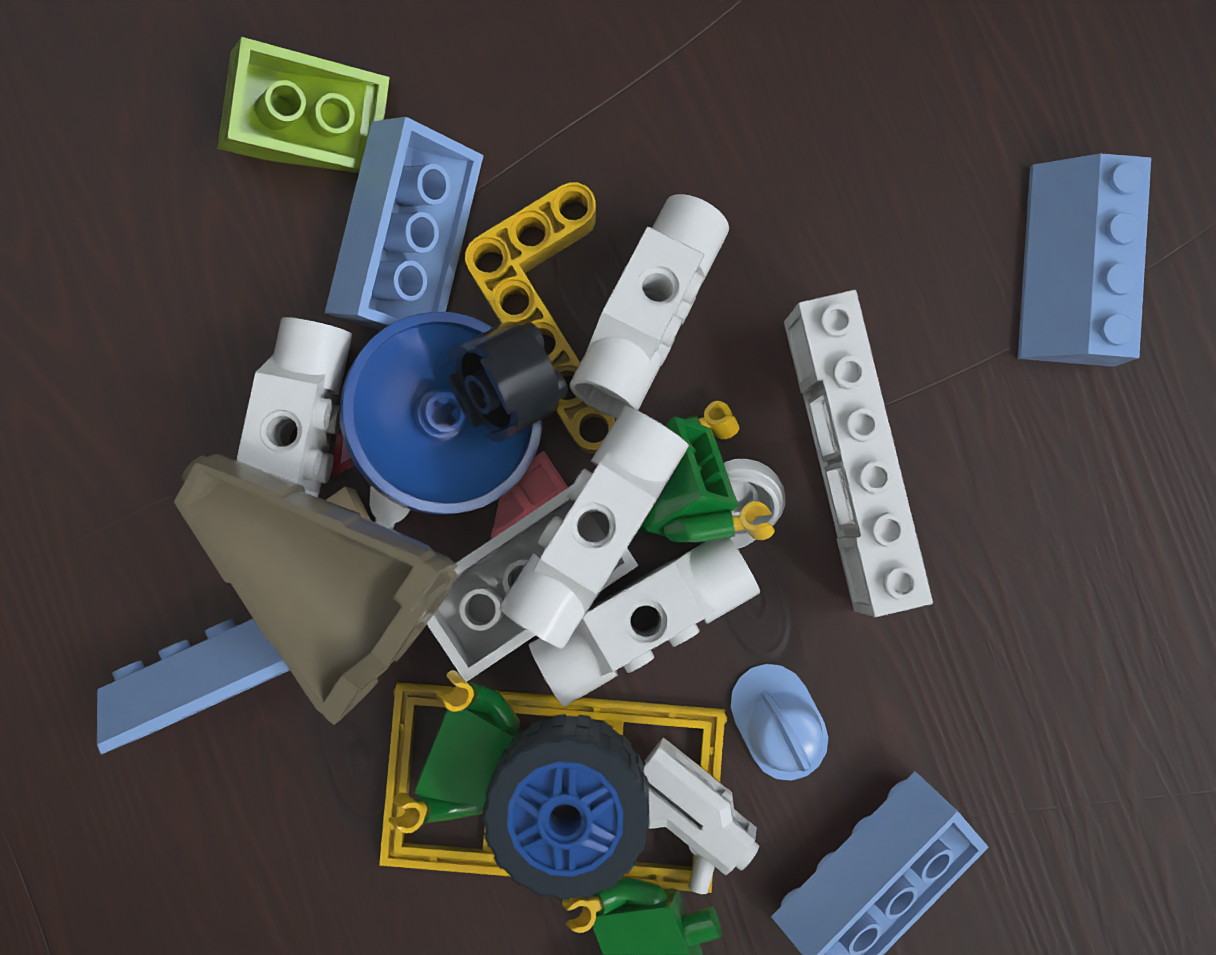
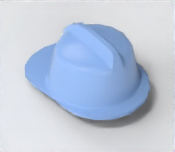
M763 664L750 668L739 677L732 690L731 711L735 724L755 762L763 772L776 779L792 781L808 776L819 767L827 753L828 734L825 723L806 686L792 671L783 666Z

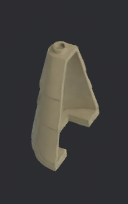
M214 454L209 457L203 455L196 458L187 466L182 474L184 484L174 501L176 507L223 580L232 584L267 641L274 645L316 710L321 712L327 720L335 725L377 685L378 680L376 678L388 669L393 660L397 662L422 632L450 591L458 574L454 571L458 565L449 557L433 551L430 546L365 519L358 512L305 493L304 486L221 454Z

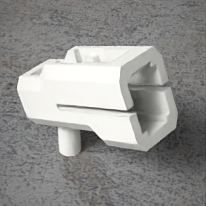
M663 737L644 760L646 763L644 765V774L648 778L649 829L666 827L689 845V849L696 855L688 888L699 894H707L715 867L727 875L735 866L739 870H743L754 858L759 849V845L755 842L757 827L734 809L733 795L729 789Z

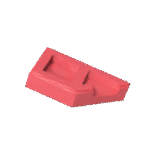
M544 451L534 457L528 470L518 483L499 498L494 527L491 533L492 539L568 488Z

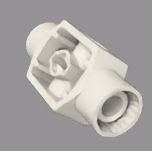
M685 194L672 195L665 202L653 227H647L602 311L587 351L570 382L572 392L591 408L614 418L619 417L625 406L637 411L639 410L660 366L663 365L673 345L681 324L683 325L696 299L701 284L729 232V224L726 218L708 202Z
M289 317L281 318L274 354L255 372L237 461L304 486L305 493L318 497L321 484H326L332 473L333 455L328 454L332 434L337 435L341 428L340 405L338 403L352 333L314 321ZM297 427V437L295 441L291 444L290 436L292 434V431Z
M625 406L591 460L597 466L594 473L589 472L585 468L583 469L567 495L571 501L575 502L564 520L556 515L553 517L538 541V544L546 548L542 556L535 553L532 554L500 605L499 610L534 635L563 649L688 449V443L654 419L631 407ZM592 512L603 514L610 523L609 534L604 540L595 543L586 541L581 536L579 530L582 518Z
M731 538L706 541L590 606L563 649L541 638L531 642L529 648L552 692L561 705L565 707L617 677L616 670L624 666L627 673H630L655 658L651 649L669 640L674 647L690 639L700 632L696 623L703 619L706 624L712 622L760 594V589ZM646 605L656 608L658 620L651 629L641 631L630 624L631 615L638 607Z

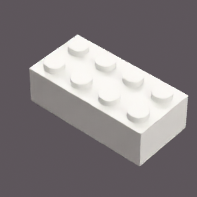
M572 486L456 563L458 565L454 570L458 573L444 601L427 625L466 681H469L535 636L503 614L499 607L532 554L535 553L542 556L546 548L538 544V541L553 517L556 515L564 520L575 502L571 501L567 495ZM592 512L582 518L579 530L581 536L586 541L595 543L606 538L610 531V523L603 514ZM627 548L600 591L639 566Z

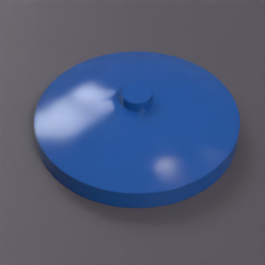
M427 312L408 316L394 322L376 334L353 361L345 378L340 399V425L347 451L360 474L374 489L390 501L407 509L426 514L451 515L468 512L486 506L505 495L518 483L531 465L540 443L543 419L501 442L491 441L485 436L491 434L492 431L484 424L474 427L469 422L450 386L449 375L456 372L455 359L447 363L449 351L453 347L492 329L493 327L473 317L451 312Z

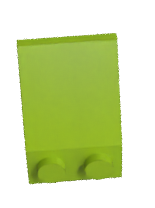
M241 37L230 54L217 149L268 161L359 173L371 122L384 120L390 77Z

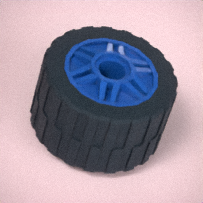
M554 715L551 719L544 721L541 719L532 723L525 731H520L512 739L510 746L504 749L485 794L487 798L482 809V822L485 823L484 836L487 846L491 848L494 854L493 859L500 869H504L510 875L512 881L519 886L523 885L532 890V893L542 897L546 895L556 897L557 900H570V898L583 897L584 899L596 895V892L605 888L608 890L634 867L636 858L640 852H643L647 841L646 830L649 828V786L639 753L636 754L633 750L631 742L624 735L616 732L613 726L604 721L598 722L590 719V716Z

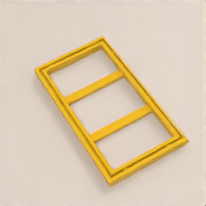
M397 682L393 691L395 699L379 865L510 876L504 869H500L493 859L494 854L491 848L487 846L485 836L483 849L404 843L405 833L398 830L388 821L390 817L402 816L407 810L398 807L392 800L397 793L409 794L416 705L445 707L436 697V691L448 694L456 688ZM496 690L502 695L514 713L543 716L566 714V716H590V719L603 720L605 723L613 726V729L620 735H623L624 722L702 729L699 766L720 782L724 724L727 722L725 709L584 697L563 707L555 695ZM693 854L692 866L636 862L628 874L625 873L621 878L629 876L659 884L663 889L674 888L681 891H692L688 888L696 855ZM711 879V883H710V886H709L708 893H711V892H712V879Z

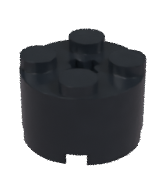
M511 321L504 322L453 347L448 353L447 363L455 359L456 372L449 375V381L461 410L474 427L484 424L492 431L491 434L485 437L494 442H501L553 414L558 407L559 400L567 396L566 382L563 376L553 369L550 359L543 349V336L540 330L531 322L523 325Z

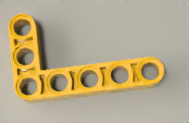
M569 182L561 185L476 237L469 243L465 251L467 267L500 323L511 321L523 325L531 322L540 330L542 335L552 337L556 344L553 352L548 357L553 369L557 370L563 377L574 376L580 361L525 273L592 231L596 223V200L593 192L587 186L578 182ZM571 202H579L587 208L586 214L578 220H569L560 212L566 204ZM530 227L541 229L545 233L543 241L536 246L522 244L519 241V237L525 229ZM489 252L497 253L503 257L501 266L491 273L480 271L477 268L479 259ZM515 293L525 295L529 299V305L523 313L510 315L503 310V303L509 295ZM578 397L571 400H559L556 409L557 415L575 444L581 450L590 454L597 452L604 439L597 443L585 441L580 435L582 423L588 418L598 417L604 420L609 431L615 423L614 417L591 408Z

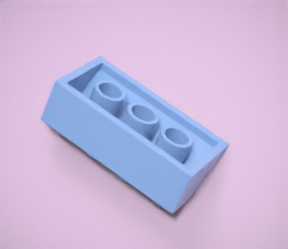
M408 117L371 122L325 309L326 314L382 331L387 326L408 316L427 312H446L482 164V154Z
M1100 153L1034 164L1030 167L1018 359L1115 367L1139 358L1151 157Z
M234 619L227 620L205 630L208 639L191 647L187 639L162 649L158 652L161 661L146 668L142 660L112 672L115 682L97 689V746L100 753L104 754L288 672L290 669L274 645L267 641L254 619L238 626Z
M914 771L907 780L900 781L890 790L887 800L871 816L863 818L856 824L852 835L836 852L827 854L819 862L816 872L800 888L792 890L784 897L781 907L771 917L802 955H884L989 847L962 815Z

